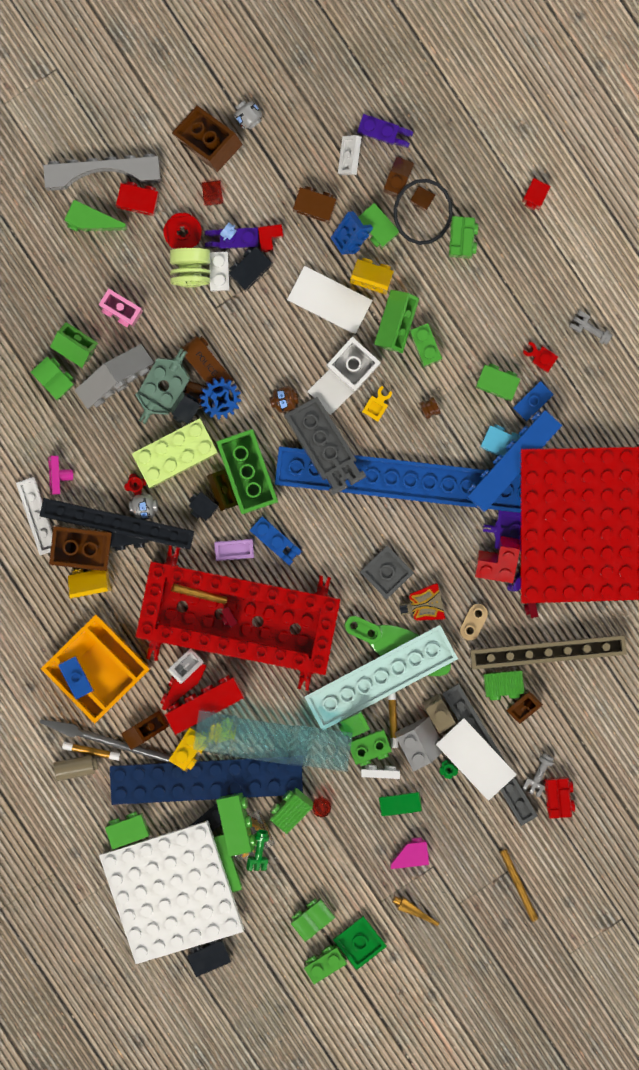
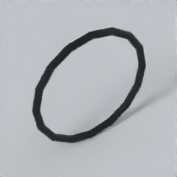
M417 179L405 185L397 195L393 208L394 222L399 233L407 241L418 245L431 244L442 238L448 230L453 216L452 201L447 190L438 182L430 179ZM427 182L437 186L444 193L449 205V217L446 226L438 236L431 240L418 241L410 238L402 231L398 222L397 208L401 196L408 188L417 183Z

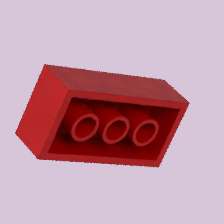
M227 675L218 681L219 684L213 687L211 684L201 690L202 694L196 696L194 693L184 699L185 703L179 705L177 702L168 707L165 717L175 735L242 700L245 695L235 676L230 678Z

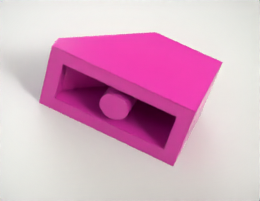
M422 837L411 838V841L406 842L390 862V868L398 869L429 865L426 840H422Z

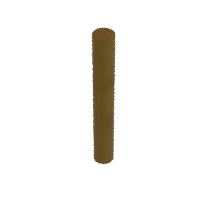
M177 584L172 585L171 590L173 592L222 604L227 602V597Z

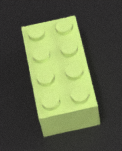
M199 418L132 453V456L148 487L151 489L219 453L202 420Z

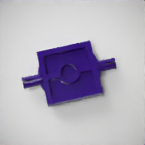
M498 510L496 524L483 525L485 528H491H483V532L494 533V549L499 548L501 536L521 540V513Z

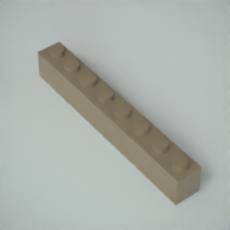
M625 635L469 650L472 670L627 655Z

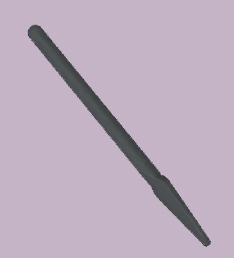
M40 720L41 724L69 737L79 736L171 763L169 761L171 756L140 746L131 750L126 742L79 729L75 724Z

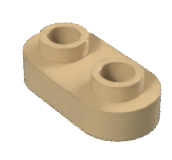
M474 604L470 607L460 627V634L464 639L474 640L478 637L488 616L485 606ZM476 610H480L482 612V615L480 617L475 616ZM468 627L473 628V633L470 635L466 632Z

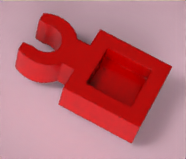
M529 342L528 345L532 347V352L528 353L524 350L522 352L523 355L533 357L532 364L548 373L558 356L543 346L539 351L533 342Z

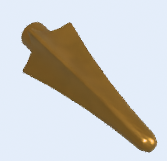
M394 896L392 903L397 905L396 908L398 910L439 926L438 921L425 914L404 896L402 898Z

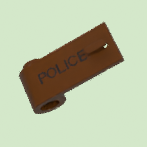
M196 335L182 347L183 351H187L185 355L186 360L205 382L208 381L212 384L213 378L219 381L220 377H223L225 382L227 379H230L231 382L234 380L207 348L209 344L202 336L198 338Z

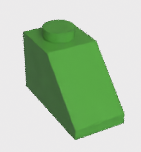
M361 711L340 721L342 725L339 728L343 736L347 735L349 739L370 730Z

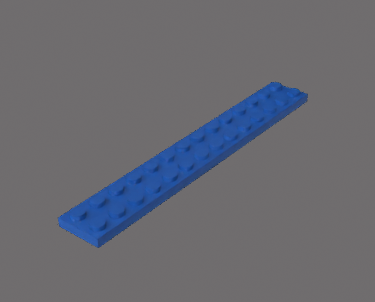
M279 447L275 485L329 491L332 488L327 479L322 480L304 449ZM354 455L356 458V463L354 464L359 472L364 471L366 477L353 485L346 480L347 488L340 491L341 493L478 508L467 498L469 495L467 490L474 483L478 485L482 480L480 476L485 470ZM521 474L511 482L488 509L521 513Z

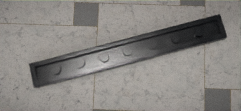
M43 498L39 516L191 550L195 532L48 498Z

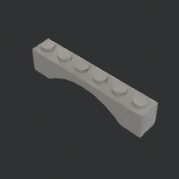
M145 154L141 158H136L135 155L124 156V159L106 157L102 161H98L97 158L86 159V162L68 160L67 163L62 164L59 161H50L48 165H43L45 189L47 191L66 190L82 177L98 172L122 173L142 184L161 182L160 160L155 154Z

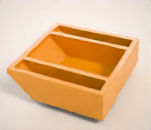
M95 615L41 670L95 724L151 670V667L107 623ZM75 656L94 690L78 699H75L58 666Z

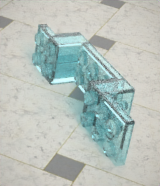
M199 710L193 750L300 767L309 766L347 772L352 733L238 718V716Z

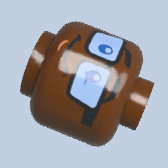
M290 386L274 389L273 397H270L272 408H276L279 413L294 410L296 404H299L296 389H292Z

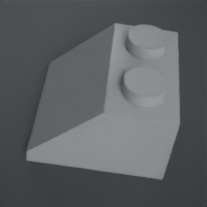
M429 716L395 732L413 772L430 764L443 753L436 745L440 738Z

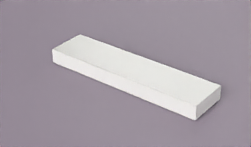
M32 477L17 482L16 485L39 555L50 553L53 531L49 519L39 517L43 500L36 479Z

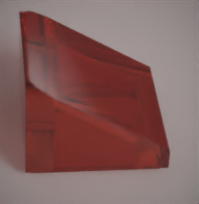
M221 180L202 182L204 205L223 204Z

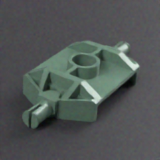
M180 348L173 359L157 358L139 391L135 394L144 408V412L139 419L143 424H146L152 414H170V409L190 380V376L182 364V360L187 351H183L184 349ZM162 380L167 381L169 384V389L163 391L159 386Z

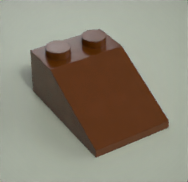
M198 105L172 132L180 142L217 173L243 145L235 132Z
M53 525L49 565L107 571L111 532Z

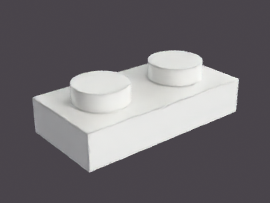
M342 136L338 174L357 175L361 144L360 136Z
M210 252V291H230L228 252Z
M365 765V768H361V777L400 779V770H397L396 766H385L384 769H378L377 765Z

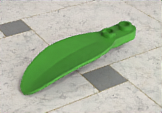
M350 616L344 623L347 633L368 642L380 656L420 636L398 626L375 625L358 616ZM352 622L357 623V626L354 629L350 627V624ZM369 630L374 631V635L371 637L368 636ZM451 663L428 676L446 675L451 670Z

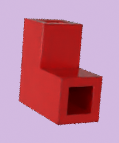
M282 224L258 227L261 252L273 251L272 239L284 238Z

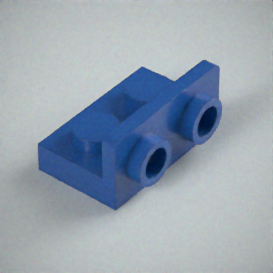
M349 211L331 236V239L342 255L355 254L369 237L373 227L372 225H363L356 213Z

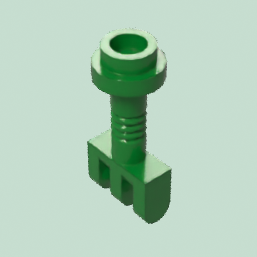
M259 829L254 834L255 840H257L255 857H248L247 871H252L253 869L254 871H259L260 868L261 871L267 870L268 859L262 856L264 844L269 841L270 836L268 831Z

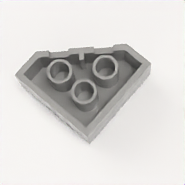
M142 344L104 363L77 387L75 392L87 409L92 406L97 408L106 402L104 399H108L116 391L121 392L128 387L127 383L133 382L139 375L142 377L150 371L149 367L154 364V361Z

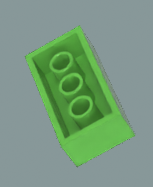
M253 429L216 441L241 514L244 515L278 503Z

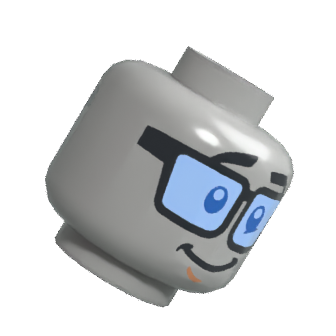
M244 100L236 106L237 111L234 113V117L243 129L249 128L251 130L262 121L260 119L262 112L253 101L246 103Z
M150 494L135 495L132 501H129L130 514L142 520L152 519L155 512L158 511V502L153 500Z

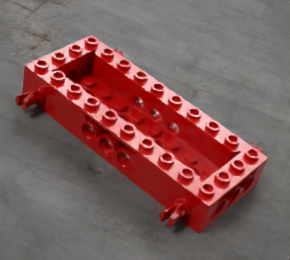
M169 545L166 562L163 564L157 562L150 563L136 638L145 639L150 642L146 659L151 658L154 650V660L158 661L161 644L165 643L296 669L300 672L297 689H301L305 681V691H309L312 674L326 675L341 600L329 597L328 595L330 577H327L326 583L323 586V576L319 575L317 592H314V594L178 567L177 561L181 548L176 547L175 553L172 556L173 546ZM177 584L227 597V602L222 604L173 592L171 590L172 585ZM180 601H185L188 604L186 612L178 610L177 605ZM229 607L238 624L232 627L229 624L225 625L222 620L215 617L217 609ZM255 616L263 618V625L261 627L253 625L252 620ZM294 623L299 624L301 627V632L297 635L290 632V626Z

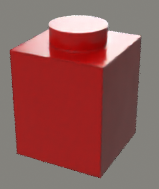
M533 178L522 200L525 203V207L531 210H539L551 186Z

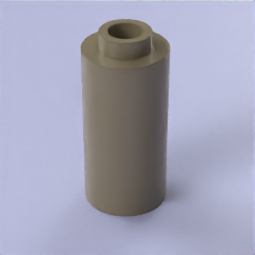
M92 755L54 762V772L57 781L95 774V770L98 769L97 759L93 758Z

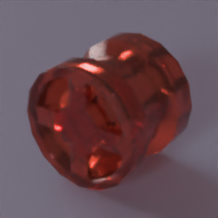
M318 797L313 801L312 811L317 817H326L331 811V803L325 797Z

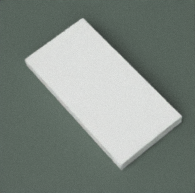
M306 266L303 267L287 301L354 335L373 301Z
M464 718L436 743L439 749L488 801L517 775Z

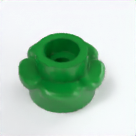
M445 760L441 763L442 766L439 768V771L446 779H451L458 774V768L452 761Z

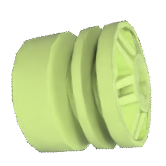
M202 248L170 250V264L179 266L178 269L170 271L171 275L179 276L170 278V284L188 288L210 284L209 277H202L210 274V270L202 268V266L210 264V250Z

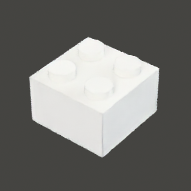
M351 337L326 367L355 393L379 367L381 362L356 339Z

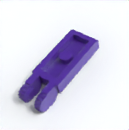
M365 114L362 116L357 131L358 134L409 148L410 143L405 140L396 139L397 133L410 137L413 135V131Z
M234 228L236 233L230 240L228 238L223 240L224 237L220 235L223 229L204 231L205 236H220V242H206L205 248H259L258 228Z

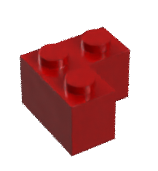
M501 536L498 553L478 550L475 577L513 583L520 552V539Z

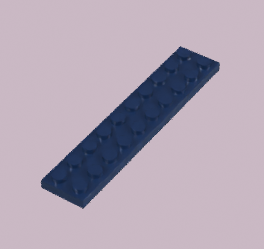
M301 756L197 761L192 770L188 769L187 772L173 763L110 766L111 805L212 800L241 792L243 797L246 798L284 796L287 791H292L295 787L303 793Z

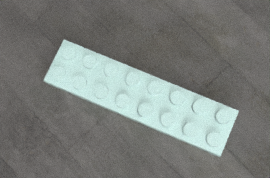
M441 625L308 694L305 696V699L323 731L454 662L458 657Z

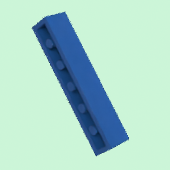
M546 410L542 413L538 411L532 417L533 423L529 428L525 425L518 433L520 438L516 442L512 440L505 449L508 451L504 456L500 454L492 462L495 466L491 470L486 469L480 476L482 480L478 485L474 483L467 490L469 493L467 498L483 513L486 512L521 472V449H542L561 428L562 425Z

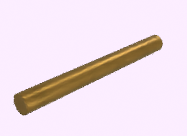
M507 849L501 850V857L531 922L538 920Z

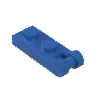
M261 517L250 529V532L289 566L293 563L292 560L296 555L299 556L302 553L297 546L264 517ZM288 546L291 551L285 555L282 551Z

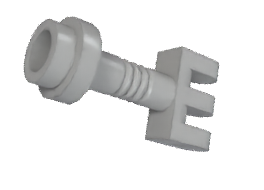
M579 310L577 314L583 317V319L574 317L573 321L579 325L576 326L571 323L569 327L578 333L585 329L600 338L599 343L607 345L613 336L610 334V331L606 330V332H603L588 323L591 316Z
M545 753L538 759L541 761V764L534 778L527 777L522 787V790L526 791L528 785H531L530 794H533L535 788H538L536 792L537 797H540L545 785L540 783L547 767L554 764V758Z

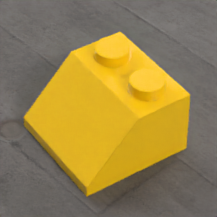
M367 258L357 259L350 283L386 295L394 273L393 270H390L391 267L385 264H380V266L372 264L373 261Z
M83 569L72 571V575H68L70 598L112 591L108 570L91 569V571L84 572Z

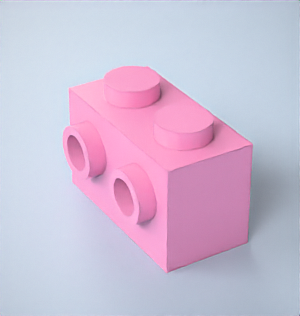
M110 289L107 290L99 303L102 313L110 318L112 315L119 318L118 322L125 327L129 325L134 327L143 312L142 308Z

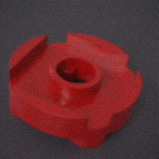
M177 213L172 215L167 221L163 234L167 244L172 249L195 248L201 240L202 228L195 217L188 213ZM181 227L188 230V234H185V237L177 234Z

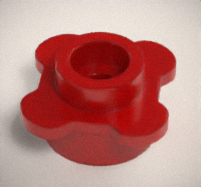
M131 474L124 488L126 491L134 492L135 495H141V490L147 483L144 478L140 479L136 474Z

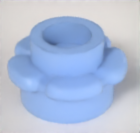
M228 223L220 233L224 237L223 240L226 238L230 240L236 233L234 229L235 224L233 226L231 223Z

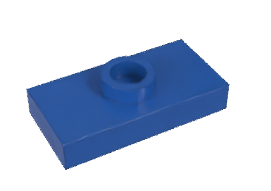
M540 381L513 409L525 421H528L554 394Z
M76 656L58 665L75 699L94 691Z

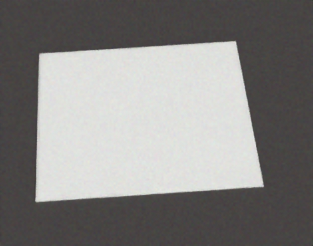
M330 370L307 391L313 398L318 397L330 415L354 393Z

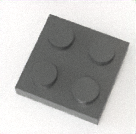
M388 545L360 571L386 600L414 574Z

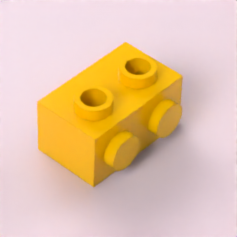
M189 728L169 761L185 772L188 769L192 770L197 762L196 756L198 753L202 754L207 746V743H205L207 739Z

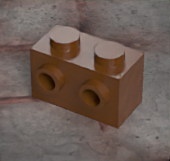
M305 186V188L300 187L293 212L329 224L337 199L333 198L334 195L323 192V194L315 192L316 189Z

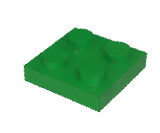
M364 915L333 938V941L356 970L387 947Z

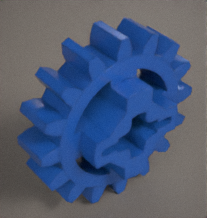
M220 377L219 381L213 378L212 384L207 381L206 385L208 387H202L201 390L204 394L199 395V398L204 400L200 402V405L206 406L203 411L205 413L209 412L211 418L216 414L217 419H220L221 415L227 419L229 412L234 415L233 409H239L236 403L241 402V399L237 397L241 393L239 390H235L237 385L235 383L231 385L230 379H227L225 382L223 377ZM229 390H231L232 400L228 396V394L230 393ZM218 396H219V397H221V396L224 397L223 400H220V399L217 400L216 398H217ZM208 397L212 399L211 407L208 403Z

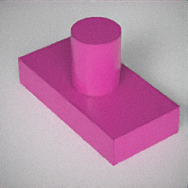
M49 456L50 495H59L60 481H72L73 470L59 469V457Z

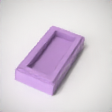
M253 539L214 542L216 561L254 558Z

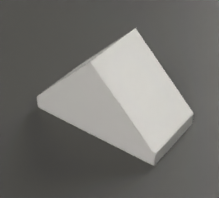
M190 648L168 671L182 684L204 662Z

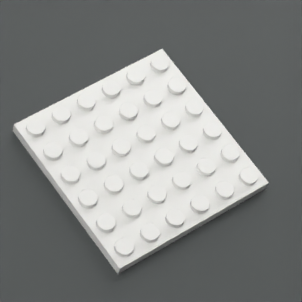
M208 821L99 855L135 964L244 932L245 929Z

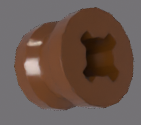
M434 397L429 398V401L419 402L426 420L430 419L434 414H441Z

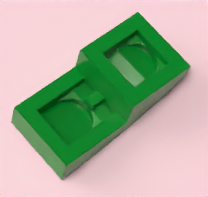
M420 792L379 797L381 816L422 811Z

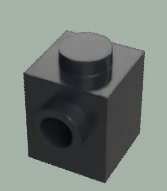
M182 391L170 410L173 419L177 422L189 424L201 405L198 399Z
M202 492L199 494L194 493L189 499L191 503L189 505L191 508L190 513L197 519L201 516L205 521H208L219 508Z

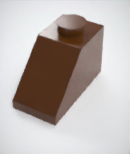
M396 157L383 193L397 198V195L408 182L414 163Z
M157 711L124 731L121 735L132 750L169 726L160 711Z

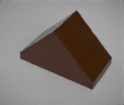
M526 690L506 711L521 724L541 708L543 704L529 690Z

